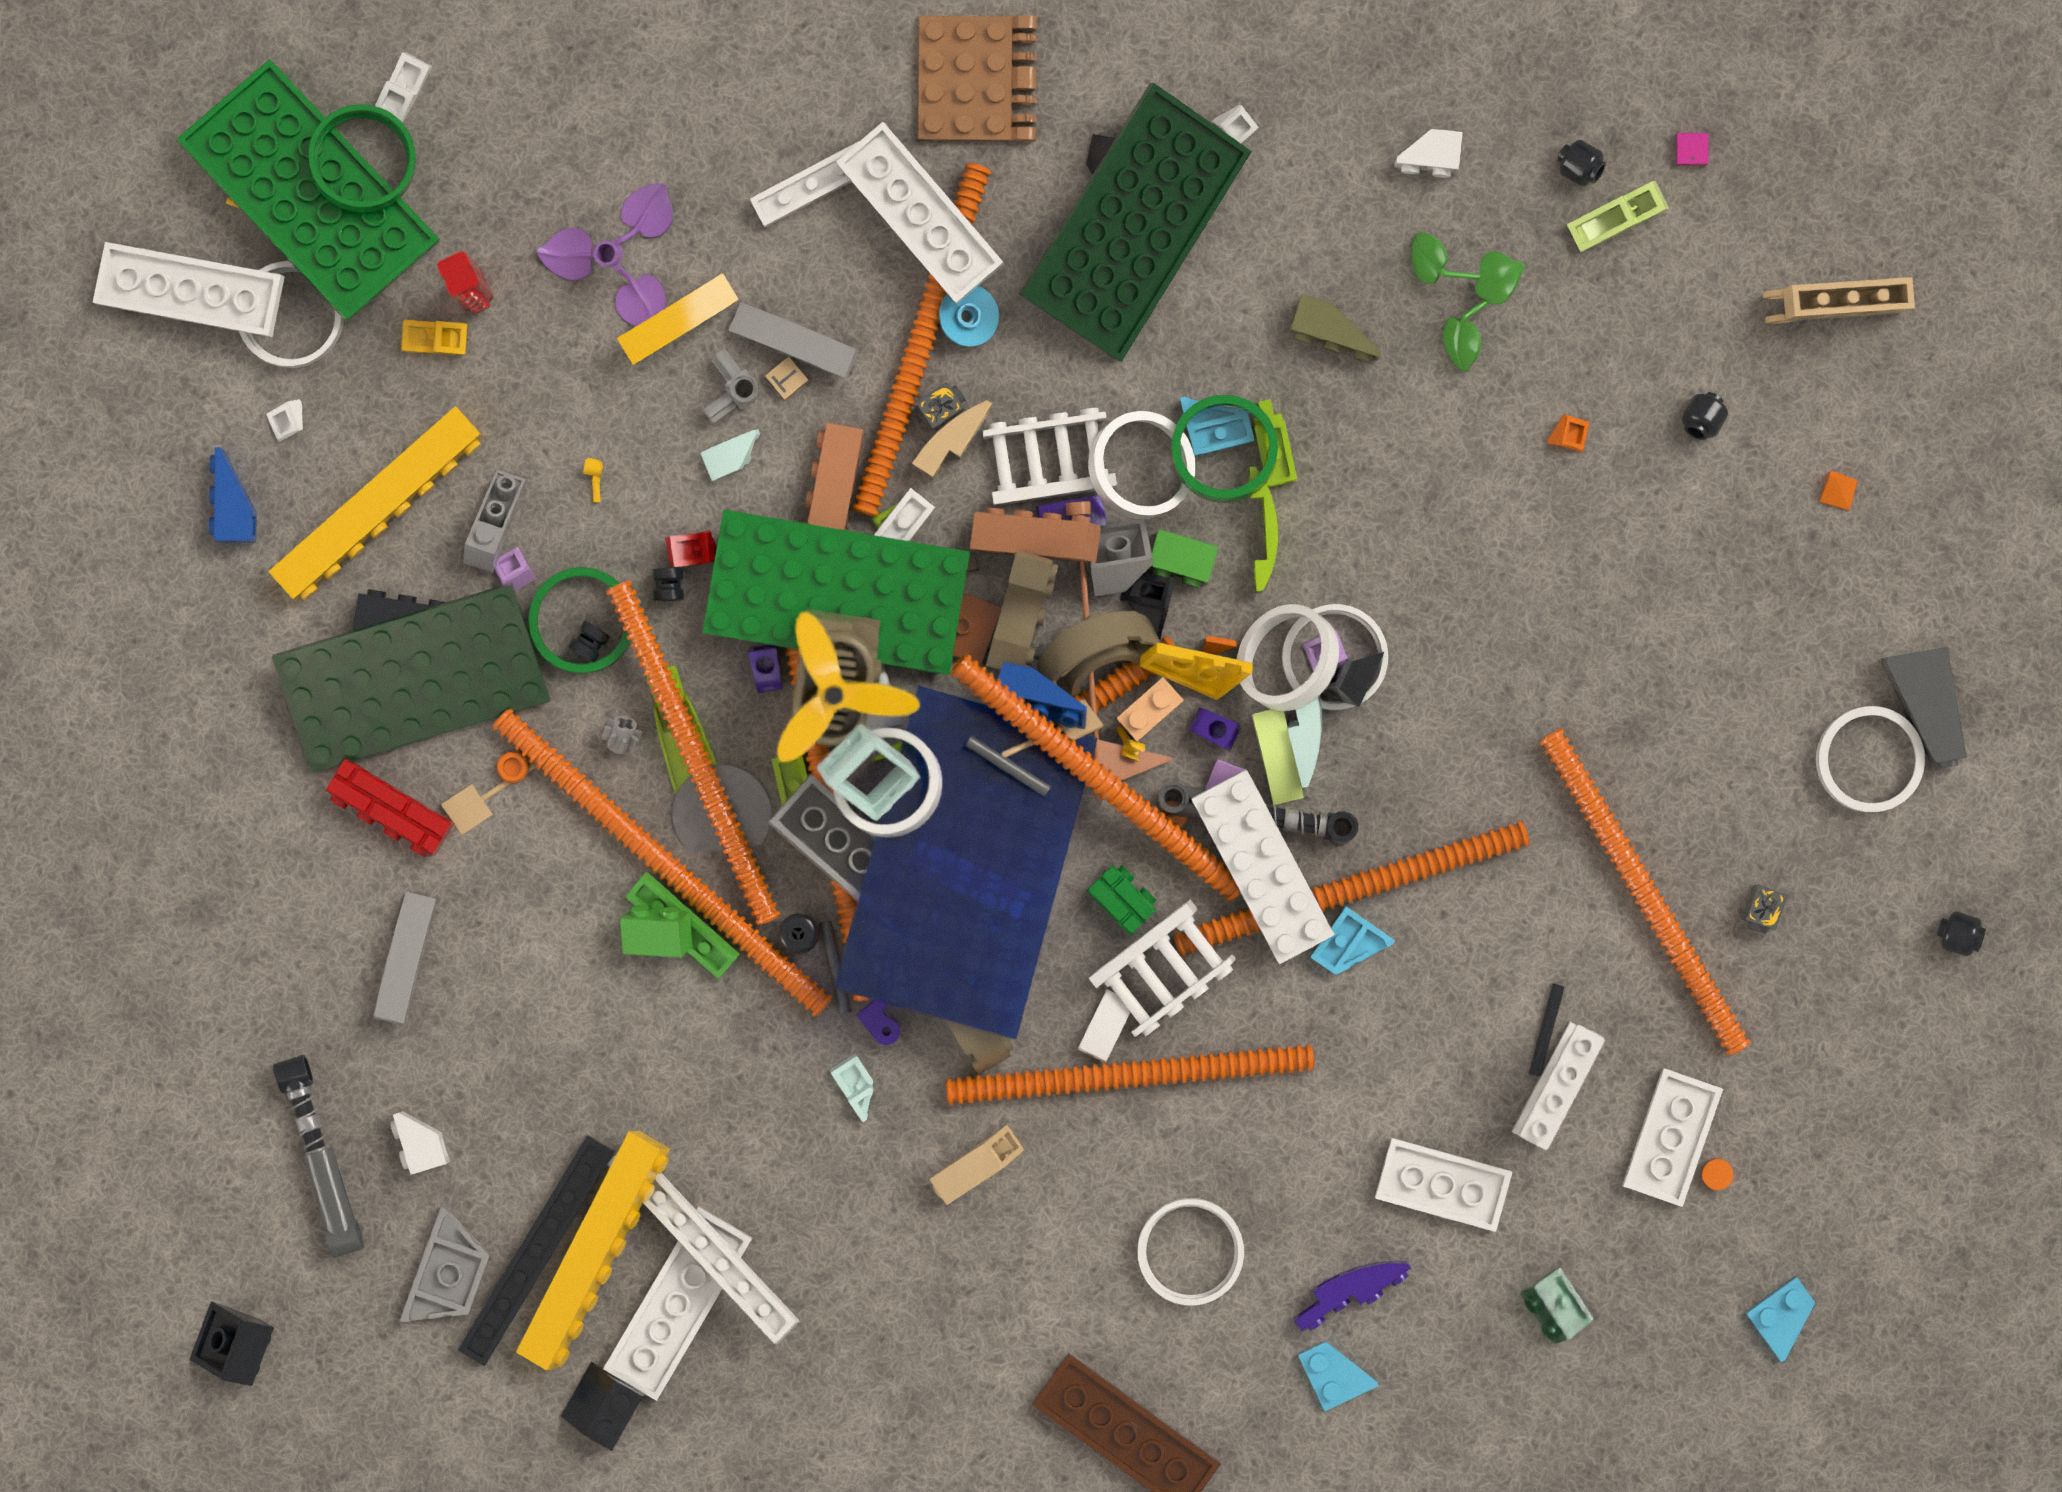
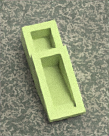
M1651 181L1572 221L1567 226L1580 252H1583L1665 212L1669 207L1656 181Z
M1271 709L1252 714L1273 805L1304 798L1284 711Z

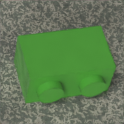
M1159 529L1152 550L1153 564L1149 568H1153L1152 574L1171 577V574L1183 577V584L1200 588L1201 583L1208 584L1218 547Z
M639 905L632 907L620 918L623 954L682 957L692 948L690 912L679 911L676 907L652 910L648 906Z

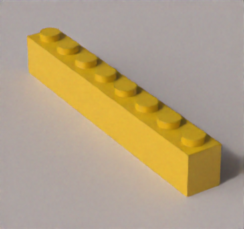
M455 406L268 572L293 600L298 601L302 598L305 601L318 590L317 583L324 577L327 580L334 577L342 569L339 564L347 557L353 559L365 549L363 543L372 536L376 539L388 528L386 522L394 515L397 518L403 516L412 507L409 503L417 495L422 498L435 487L432 482L441 474L446 477L458 466L455 461L464 453L467 456L473 454L482 445L479 440L484 436L462 411Z
M641 1131L628 1132L516 1353L546 1371L558 1369L565 1364L570 1355L568 1348L572 1340H575L582 1332L584 1327L582 1321L586 1313L590 1312L597 1303L598 1296L596 1293L600 1285L605 1284L612 1273L610 1266L615 1256L618 1257L626 1246V1240L624 1239L629 1229H633L640 1218L638 1211L643 1201L646 1202L651 1197L655 1188L653 1182L657 1174H661L666 1168L669 1161L667 1155L671 1148Z

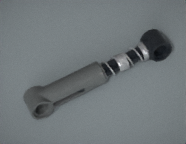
M1177 782L1167 783L1157 794L1156 806L1160 812H1163L1168 817L1180 816L1202 820L1195 805L1188 802H1192L1191 798L1204 792L1205 789L1183 786ZM1168 792L1177 793L1181 800L1180 805L1177 807L1168 806L1164 800L1165 794ZM1273 804L1270 807L1266 806L1277 827H1281L1283 831L1295 833L1298 830L1302 834L1305 832L1315 833V836H1320L1337 846L1349 843L1358 832L1356 818L1346 811L1316 815L1314 811L1310 814L1303 813L1298 808L1285 807L1280 809L1275 808ZM1336 821L1345 822L1349 828L1348 835H1337L1334 831V823Z
M303 1054L273 1064L276 1082L281 1093H287L288 1100H292L294 1107L291 1110L295 1111L297 1116L295 1123H297L298 1132H302L300 1137L304 1138L306 1145L304 1150L308 1151L303 1156V1160L325 1227L324 1234L328 1249L334 1258L363 1249L364 1240L357 1220L354 1218L333 1148H328V1145L324 1143L323 1138L325 1134H322L320 1130L322 1125L319 1114H315L317 1108L313 1107L311 1101L313 1095L309 1094L312 1092L309 1085L313 1084V1076L308 1060Z

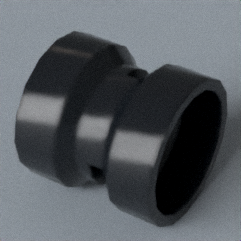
M682 568L652 569L653 579L656 581V588L653 590V601L684 600V590L681 589V581L684 578ZM661 582H675V584H661Z
M584 620L580 626L579 636L573 638L568 647L590 661L595 662L599 657L600 647L606 645L611 636ZM589 637V638L592 639L594 642L591 643L590 641L587 640V638Z

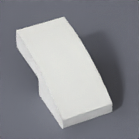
M403 52L390 80L386 81L375 106L392 113L403 123L432 66Z
M1108 989L1105 991L1078 1047V1050L1106 1063L1130 1014V1011L1116 993Z

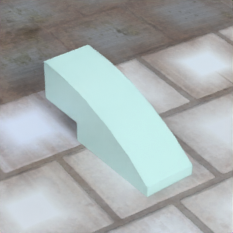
M1320 695L1309 704L1296 709L1298 720L1290 721L1287 728L1302 788L1309 786L1321 744L1322 703Z

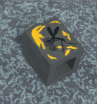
M946 382L917 401L916 406L933 431H935L964 411L962 403L966 399L956 385L951 388Z
M1754 884L1742 920L1749 922V929L1766 934L1767 929L1776 930L1788 895Z

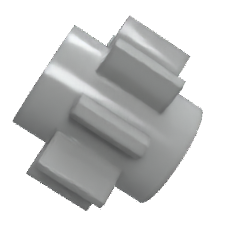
M621 715L617 716L614 720L608 719L601 739L608 740L607 748L613 753L625 754L629 750L635 751L642 731L636 730L637 724L632 718Z

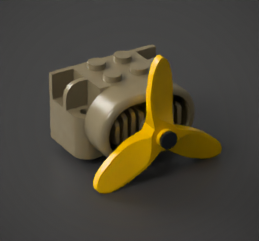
M806 609V612L800 613L796 623L800 654L790 720L778 743L777 754L779 760L786 762L794 760L807 751L814 743L828 746L839 745L860 723L866 726L869 714L901 716L911 714L920 707L918 699L913 694L890 685L879 684L882 664L881 660L877 659V648L881 620Z

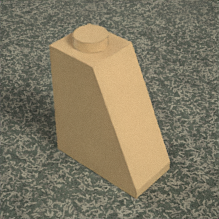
M1005 1125L941 1169L929 1180L933 1184L936 1195L948 1205L1002 1170L1021 1154L1024 1148L1009 1126Z

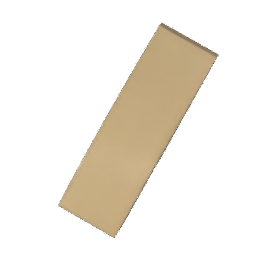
M988 400L952 419L922 448L913 461L912 466L934 479L949 453L961 459L993 407V403Z

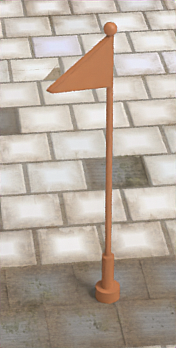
M1090 502L1065 504L1066 516L1091 515ZM1079 562L1083 619L1085 621L1089 616L1086 563ZM1092 671L1088 675L1090 707L1097 715L1094 671ZM1098 730L1092 732L1094 757L1099 761L1098 764L1103 763L1106 766L1105 770H1112L1113 776L1118 775L1121 781L1173 760L1172 757L1147 751H1139V761L1126 758L1121 753L1123 745L1099 740ZM1094 793V799L1096 801H1104L1100 798V793Z

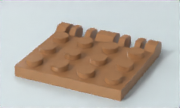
M919 16L918 141H1036L1035 127L1011 128V124H1036V115H1012V105L1031 106L1036 104V96H1012V91H1035L1037 87L1036 67H1012V62L1037 61V54L1032 52L1012 53V43L1032 44L1037 42L1036 34H1012V31H1036V16Z

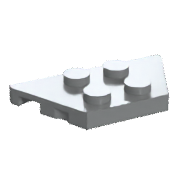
M442 1206L438 1213L400 1318L402 1322L468 1315L472 1309L491 1254L446 1207Z

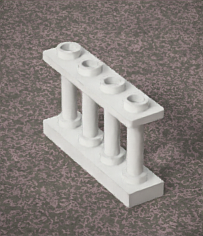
M1088 408L1080 410V415L1068 417V413L1063 412L1049 415L1050 420L1037 422V417H1030L1018 420L1019 425L1007 427L1006 422L988 424V430L982 431L983 439L993 438L1000 485L997 486L998 491L992 492L994 507L1095 491L1090 477L1078 479L1077 474H1074L1067 426L1085 424L1090 453L1093 441L1099 434L1097 422L1106 420V412H1099L1098 408ZM1055 430L1062 475L1059 476V482L1047 483L1046 478L1043 479L1036 431ZM1024 433L1031 481H1028V487L1016 488V483H1012L1005 436ZM1104 468L1109 484L1112 488H1117L1115 473L1108 474V469Z
M1191 900L1171 913L1089 977V980L1096 988L1102 983L1107 987L1111 986L1139 1022V1025L1131 1032L1134 1037L1141 1032L1145 1036L1149 1035L1160 1026L1157 1020L1165 1014L1171 1018L1184 1008V1005L1181 1003L1190 995L1193 999H1196L1208 990L1207 982L1214 977L1220 981L1233 971L1230 965L1236 958L1231 954L1222 961L1193 923L1195 919L1192 915L1198 909ZM1176 927L1179 931L1183 930L1213 968L1199 979L1168 941L1170 937L1167 934ZM1151 946L1155 950L1159 949L1188 986L1176 997L1170 994L1144 960L1146 956L1143 952ZM1127 964L1131 969L1134 967L1164 1005L1151 1016L1147 1014L1120 979L1122 975L1119 973V970Z
M1572 1022L1568 1023L1511 1132L1545 1150L1549 1148L1605 1042L1603 1037L1581 1025H1576Z

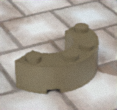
M1020 550L1016 551L986 666L1001 670L1003 662L1024 667L1025 665H1032L1036 648L1030 647L1036 625L1043 626L1047 608L1041 606L1044 598L1050 599L1059 566L1053 564L1054 560Z
M1118 611L1106 614L1093 613L1085 621L1073 627L1063 628L1058 632L1057 638L1041 654L1037 664V671L1074 697L1081 693L1080 686L1082 681L1095 669L1110 662L1120 660L1132 661L1138 664L1140 663V656L1157 642L1160 643V640L1148 617L1137 611Z
M948 949L917 967V971L923 982L926 983L928 992L966 1056H969L972 1061L971 1064L977 1073L981 1075L1011 1057L1012 1055L1009 1051L1014 1047L1006 1033L1003 1032L999 1035L993 1024L997 1023V1020L989 1006L982 1008L977 997L982 994L973 979L966 980L961 971L966 966L958 952L956 951L951 954Z

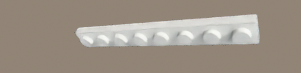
M616 1155L607 1163L609 1167H611ZM662 1173L657 1174L653 1182L655 1186L651 1197L646 1202L643 1201V1203L774 1344H778L800 1321Z

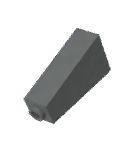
M1948 647L1881 658L1882 666L1910 723L1921 738L1924 752L1930 764L1939 763L1940 768L1958 766V759L1967 758Z

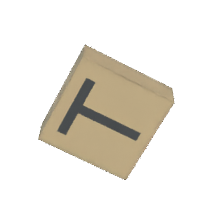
M789 356L765 375L784 400H787L809 382Z

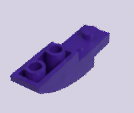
M1383 1261L1358 1266L1339 1273L1311 1289L1318 1300L1295 1316L1294 1320L1302 1331L1307 1327L1312 1331L1325 1321L1323 1316L1333 1309L1337 1313L1350 1303L1348 1298L1354 1295L1360 1305L1365 1301L1368 1305L1373 1303L1383 1295L1381 1290L1391 1283L1394 1287L1404 1281L1409 1276L1406 1272L1411 1267L1406 1261Z

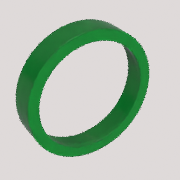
M350 105L332 112L318 125L309 145V168L317 189L331 203L348 211L373 212L392 205L407 191L414 176L416 154L408 129L392 113L376 106ZM369 119L380 122L389 127L399 137L404 146L407 165L403 179L396 189L382 198L372 201L346 199L334 193L321 177L318 167L320 146L333 128L349 120Z
M1233 395L1211 396L1192 405L1179 419L1172 437V462L1181 482L1195 495L1212 502H1237L1258 492L1271 477L1278 454L1277 434L1269 417L1253 402ZM1215 406L1241 408L1254 415L1266 431L1269 442V454L1266 464L1255 479L1242 487L1229 490L1208 487L1197 481L1189 473L1183 462L1180 445L1184 429L1196 414L1207 408Z
M576 567L558 572L547 579L538 589L529 610V630L537 650L554 666L572 673H594L608 668L624 655L632 642L631 639L627 640L626 638L629 635L627 630L624 631L617 647L603 659L588 664H575L555 656L544 644L538 628L540 605L549 590L559 582L572 577L587 576L601 580L610 587L620 584L612 576L600 570Z

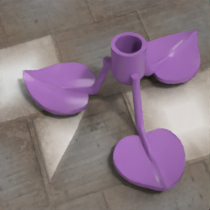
M662 183L646 185L633 192L626 199L621 210V218L625 224L634 228L622 237L616 238L614 242L602 241L595 246L592 252L593 242L587 233L578 228H567L556 233L546 244L537 250L539 258L548 269L568 280H581L589 276L592 271L591 259H595L602 266L614 267L630 283L622 286L617 292L615 300L616 309L626 322L635 326L666 308V293L661 282L652 275H642L635 281L621 267L620 263L624 258V252L620 245L635 236L638 231L646 237L654 238L664 234L669 229L673 219V208L667 187Z

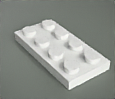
M1662 1068L1622 1186L1683 1207L1723 1089Z
M1391 1138L1374 1198L1496 1232L1512 1171Z

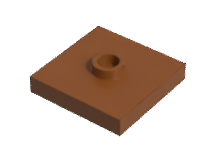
M963 593L953 656L960 658L963 655L969 654L971 661L976 660L979 666H981L997 626L1002 607Z

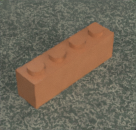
M826 423L825 430H819L817 448H822L820 460L813 461L811 478L816 479L814 491L808 490L805 508L810 509L808 521H802V523L846 530L864 437L863 429Z
M989 507L986 508V513L974 512L970 549L1004 555H1015L1016 551L1020 550L1049 559L1096 563L1101 526L1090 523V517L1072 515L1070 521L1061 520L1062 515L1043 513V518L1033 517V512L1015 510L1014 515H1004V509Z

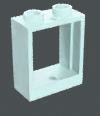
M862 723L817 766L827 785L875 821L884 813H887L893 804L906 791L910 790L920 778L914 766L906 757ZM876 749L893 762L896 767L866 796L845 779Z

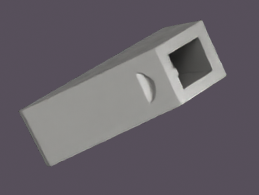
M496 469L465 542L464 564L493 573L502 552L526 479Z

